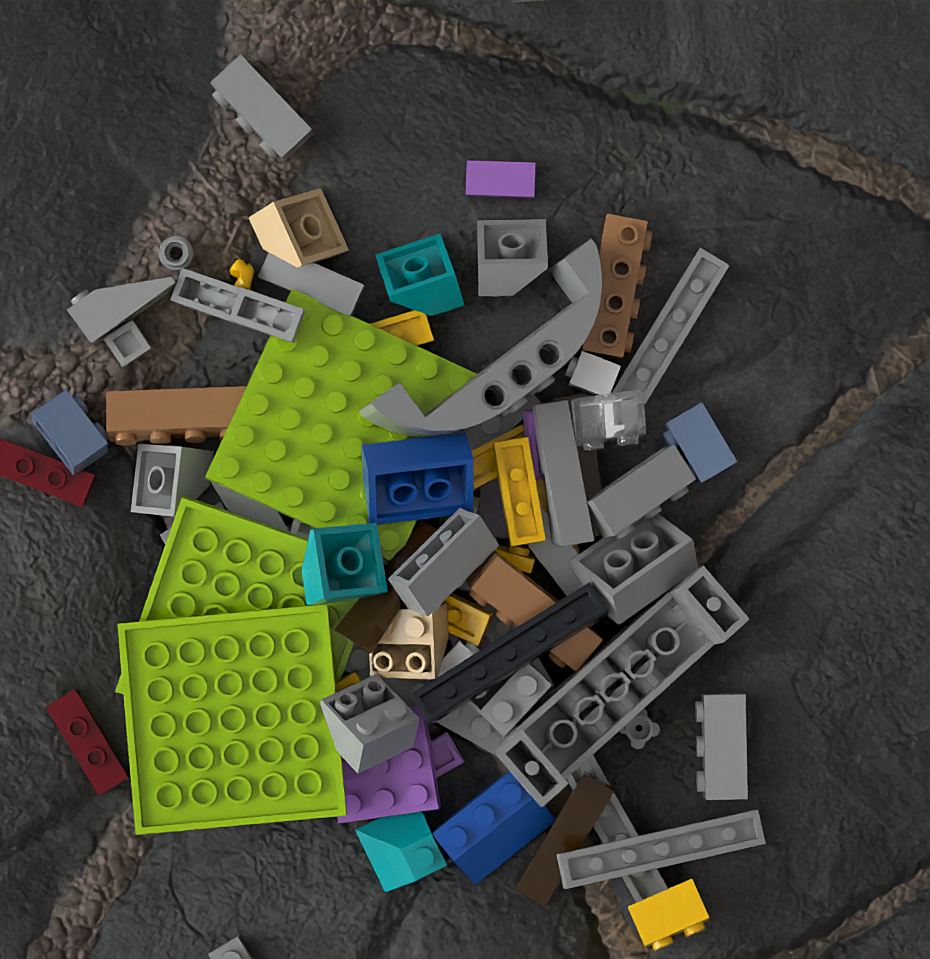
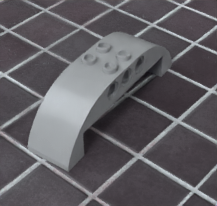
M590 239L548 269L572 302L570 305L423 415L400 383L386 390L359 412L365 419L394 433L413 437H432L460 433L490 420L500 413L504 417L508 413L516 411L528 401L525 396L527 393L531 396L537 391H542L555 381L552 374L576 354L586 341L595 323L602 292L601 261L597 245ZM539 353L542 355L544 363L541 361ZM512 373L516 376L518 384L514 382ZM485 393L489 396L491 405L486 402Z
M704 566L700 567L648 606L586 660L577 672L574 671L508 734L494 754L539 806L543 807L569 784L566 779L713 645L723 643L749 620L748 616Z

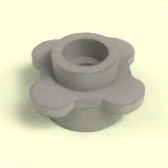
M643 709L619 732L628 736L633 748L641 749L651 736L655 737L659 734L660 727L647 717V711ZM637 725L642 726V730L640 732L636 731Z

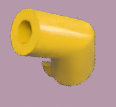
M241 259L236 260L230 269V274L237 278L233 286L250 290L254 276L253 266L250 263L247 265Z

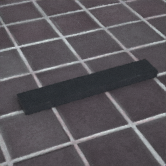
M589 582L410 695L429 726L608 615L609 612Z

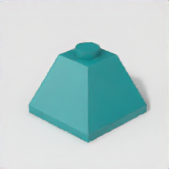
M441 234L375 255L391 302L430 316L464 306L456 275Z
M377 523L310 530L302 566L307 606L342 602L388 592Z
M423 811L379 817L355 829L385 892L417 881L447 866V859L438 841L432 835V828Z

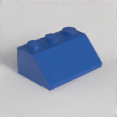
M466 433L362 445V473L369 523L380 525L452 516L459 508L473 513V455Z
M507 770L434 828L432 835L456 865L476 885L553 824L556 818L545 805L540 807L513 774Z

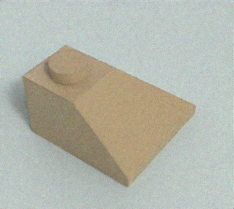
M321 188L272 202L249 217L262 248L297 268L349 251Z

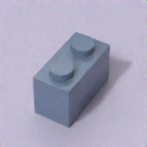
M66 389L32 413L33 424L72 475L75 476L107 453V440L109 437L98 422L93 424L87 417L88 409L80 397L77 395L72 397Z
M702 402L664 424L667 431L662 434L669 446L674 444L679 449L699 484L737 462Z

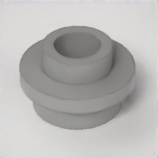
M169 237L163 241L159 248L160 261L170 270L180 271L182 268L185 269L193 260V248L183 237ZM174 248H180L183 251V255L179 260H173L170 256Z

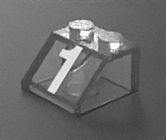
M643 389L575 398L569 404L576 446L583 445L584 451L603 449L604 442L615 440L618 441V446L639 443L638 437H643L646 434Z

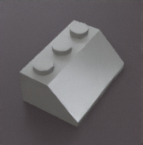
M659 513L648 520H644L641 517L633 523L635 529L620 539H617L616 536L602 538L569 561L570 567L581 584L584 586L590 582L608 610L609 614L607 616L617 624L624 622L699 569L693 539Z

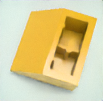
M693 879L628 906L645 948L652 945L654 951L672 944V936L683 931L686 937H689L706 928L704 922L709 920L708 913Z

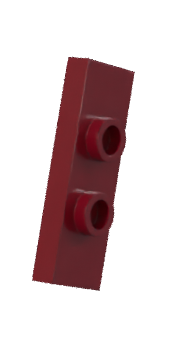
M0 438V476L78 506H85L96 477L95 474L82 470L73 476L63 462Z
M77 689L46 706V709L99 796L130 777Z

